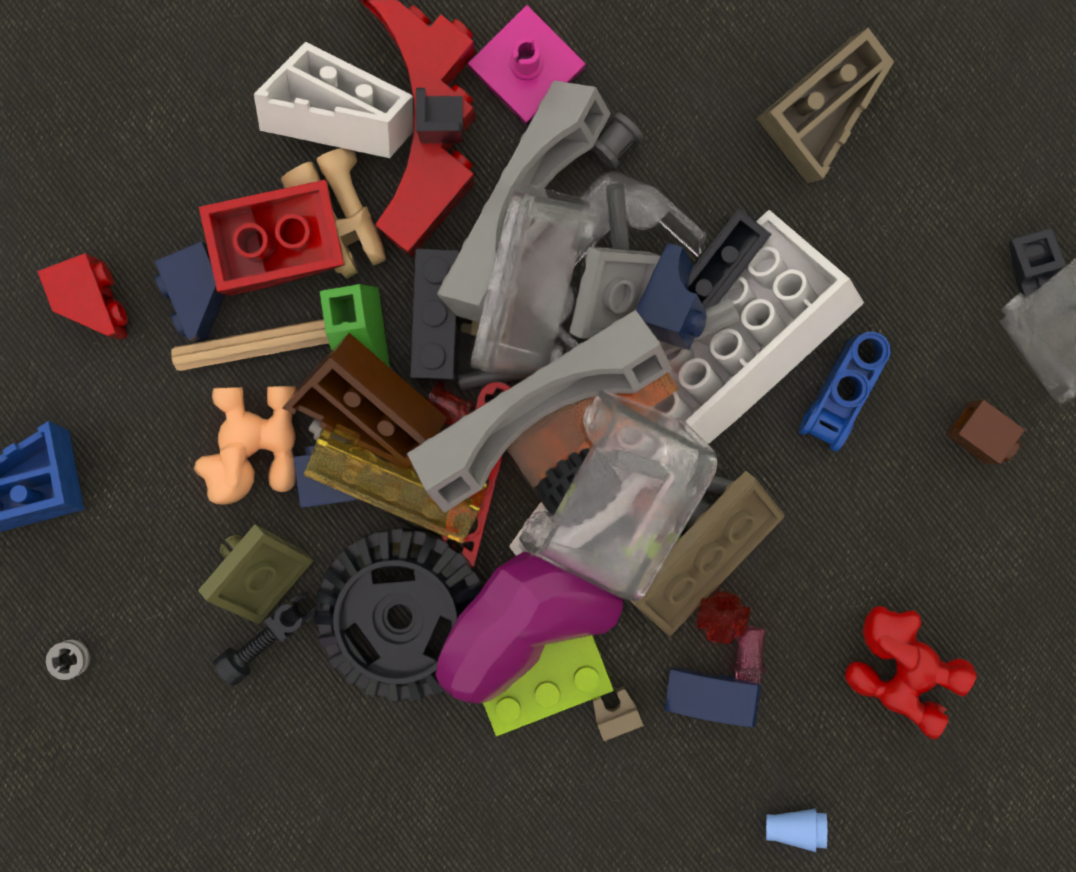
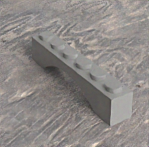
M556 80L552 82L437 293L456 316L493 327L499 326L517 292L514 278V252L518 234L527 212L540 192L556 174L574 159L593 148L611 114L596 87Z
M634 310L625 317L616 320L609 327L590 339L578 344L571 351L547 366L538 369L534 374L509 390L500 393L496 398L474 412L465 415L458 422L439 434L427 439L420 446L408 452L407 455L426 492L445 513L480 491L491 470L505 450L524 431L543 417L566 405L589 397L615 393H636L673 369L660 342L638 312Z

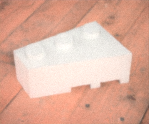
M307 42L254 93L260 131L391 158L414 132L413 95Z

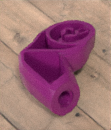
M523 551L499 566L480 593L459 615L438 658L436 677L439 686L452 697L466 703H486L497 698L539 661L545 645L604 634L614 627L623 610V600L618 584L611 576L601 571L549 554Z

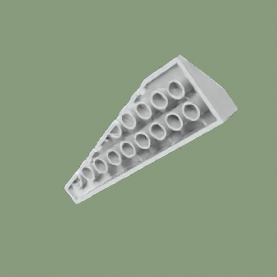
M768 210L756 222L772 235L720 301L730 299L734 303L739 314L738 322L692 343L689 350L681 348L667 355L673 370L638 392L618 393L602 415L601 419L604 422L593 437L588 435L578 450L581 451L588 448L591 451L593 448H596L608 459L611 449L619 448L683 466L741 417L864 304L862 298L849 277L774 213ZM612 465L621 478V488L618 492L614 493L616 497L612 501H608L606 503L607 507L602 511L597 510L595 516L590 519L586 517L579 524L573 522L571 526H565L564 524L560 526L551 517L543 503L540 502L509 547L516 556L525 551L549 554L562 559L665 481V479Z

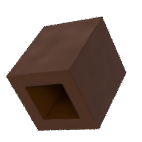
M983 399L970 401L946 435L985 464H1001L1002 461L1007 462L1016 454L1021 445L1018 439L1025 429Z

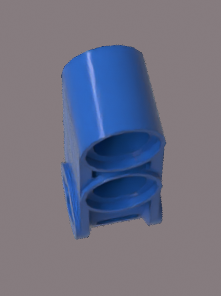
M865 332L856 334L845 343L819 394L805 413L798 428V433L802 435L809 433L828 443L829 449L837 452L843 446L853 428L857 415L889 359L891 353L890 345L883 335L876 332ZM863 340L869 341L875 348V356L869 363L863 362L858 356V347ZM844 377L850 378L855 385V393L847 401L843 400L837 392L838 383ZM819 421L830 426L833 430L821 425Z

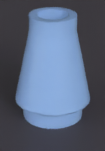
M815 808L776 815L767 814L766 840L777 841L816 852V848L827 849V813H816Z

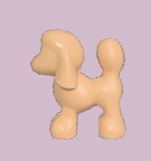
M296 386L267 387V405L273 409V415L269 419H263L254 413L245 411L242 387L213 388V403L226 414V420L220 426L218 433L220 453L202 456L194 465L197 475L205 480L209 501L221 505L232 504L241 500L249 493L254 483L255 471L247 458L259 449L273 452L274 460L268 473L269 485L273 490L287 492L296 485L297 479L292 452L296 433L292 424V413L282 409L295 392Z

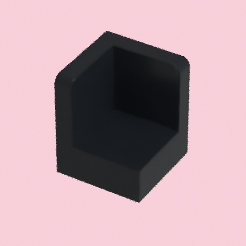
M416 88V132L421 143H464L462 96H428L425 88Z

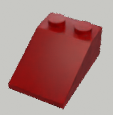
M326 180L199 207L216 289L219 293L228 296L273 287L345 266Z

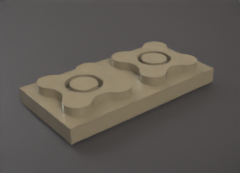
M745 471L736 481H733L726 487L723 495L706 512L697 517L694 525L678 542L672 544L666 550L664 556L657 564L636 581L634 588L626 597L668 636L672 635L777 526L785 515L756 478Z

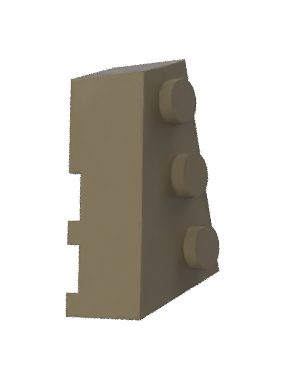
M869 28L850 37L756 118L806 183L824 179L830 169L829 165L839 148L847 141L851 134L850 130L859 115L867 108L894 63L893 59Z

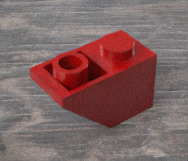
M84 253L37 271L53 312L104 335L120 340L128 337L124 326L128 324V317L120 301L114 300L110 286L114 284L113 277L104 261L100 262L99 259Z

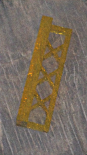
M336 428L332 432L323 429L316 442L304 476L463 544L478 515L487 483L484 484L480 491L473 495L472 499L467 498L444 513L426 492L418 475L414 472L415 469L412 464L404 468L391 461H383L377 458L375 453L356 445L358 439ZM334 433L350 440L352 444H344L331 438V435Z

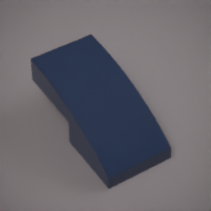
M676 667L670 669L665 711L718 723L755 727L761 684L726 675L714 677Z

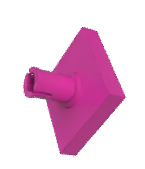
M528 5L468 62V68L526 126L531 123L541 100L545 97L552 82L556 80L571 83L586 66V63Z

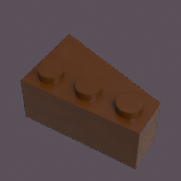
M350 333L301 382L282 407V409L292 414L299 410L321 421L319 427L329 432L336 428L358 439L356 445L404 468L412 464L407 453L420 446L427 439L437 435L447 419L444 414Z

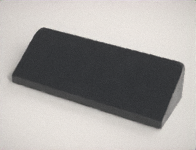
M739 208L691 270L689 292L697 294L705 310L722 300L772 235Z

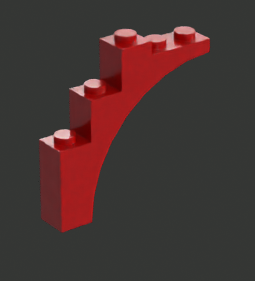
M359 0L383 24L399 48L409 72L414 98V135L408 164L394 198L375 225L385 237L409 257L413 258L416 254V249H420L475 184L474 174L470 171L473 168L470 161L456 150L451 154L448 153V150L454 143L420 142L416 132V88H425L428 96H462L463 130L465 131L475 119L474 108L471 106L473 99L455 84L452 88L448 86L475 55L474 41L472 40L473 34L459 20L454 19L451 23L441 14L429 27L428 25L431 22L421 10L413 5L408 9L398 0Z

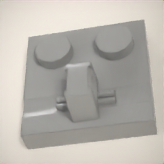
M589 247L570 334L582 339H590L609 327L616 320L636 310L661 256L646 251Z

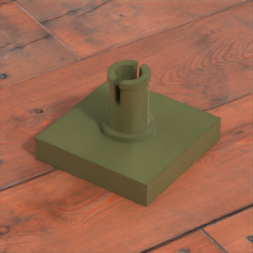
M254 524L244 537L232 535L225 540L233 548L232 551L225 544H221L220 554L225 559L198 591L207 602L260 624L314 560L304 550Z

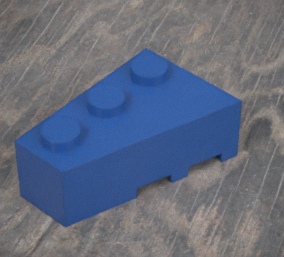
M48 421L38 427V432L19 444L13 443L2 450L3 454L0 455V532L84 510L69 430Z

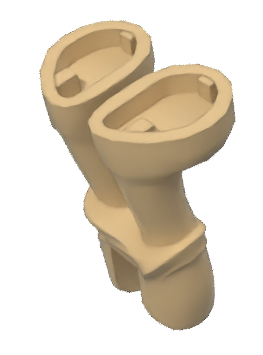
M339 148L317 157L316 161L346 217L337 219L334 213L345 266L334 269L337 273H341L348 279L358 273L354 256L349 251L348 245L360 240L362 249L373 266L385 261L386 256L381 237L371 219L368 207L362 206L352 183L350 171L357 163L356 153L354 150ZM313 162L301 164L281 177L284 188L321 181Z

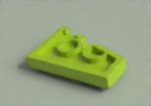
M593 636L545 645L539 661L523 677L497 698L483 704L496 736H499L614 690Z

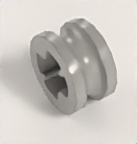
M70 639L57 643L50 648L46 655L47 670L57 679L68 680L82 674L89 666L91 657L89 649L79 640ZM67 649L71 650L70 656L75 654L77 658V663L71 665L69 670L66 669L67 663L63 665L60 663V656L65 654Z

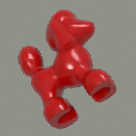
M878 605L871 609L864 620V641L871 652L879 658L895 659L897 673L890 680L883 681L869 665L860 661H853L846 667L845 680L851 689L858 694L879 698L887 709L908 717L919 727L924 735L936 740L947 726L948 716L944 714L947 709L936 701L921 702L919 696L933 689L938 684L955 694L965 697L977 678L975 667L969 661L961 658L950 660L948 663L941 661L939 655L930 646L917 641L916 635L922 622L921 616L916 611L897 613Z

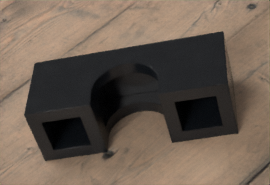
M416 249L410 378L414 380L458 382L460 341L457 334V316L437 293L442 286L443 279L449 273L460 253L459 250Z

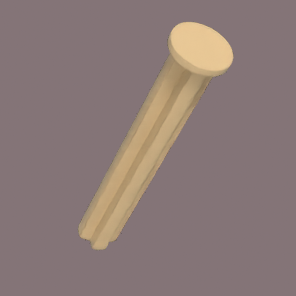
M324 319L175 346L171 350V358L176 370L183 371L329 344L325 332Z

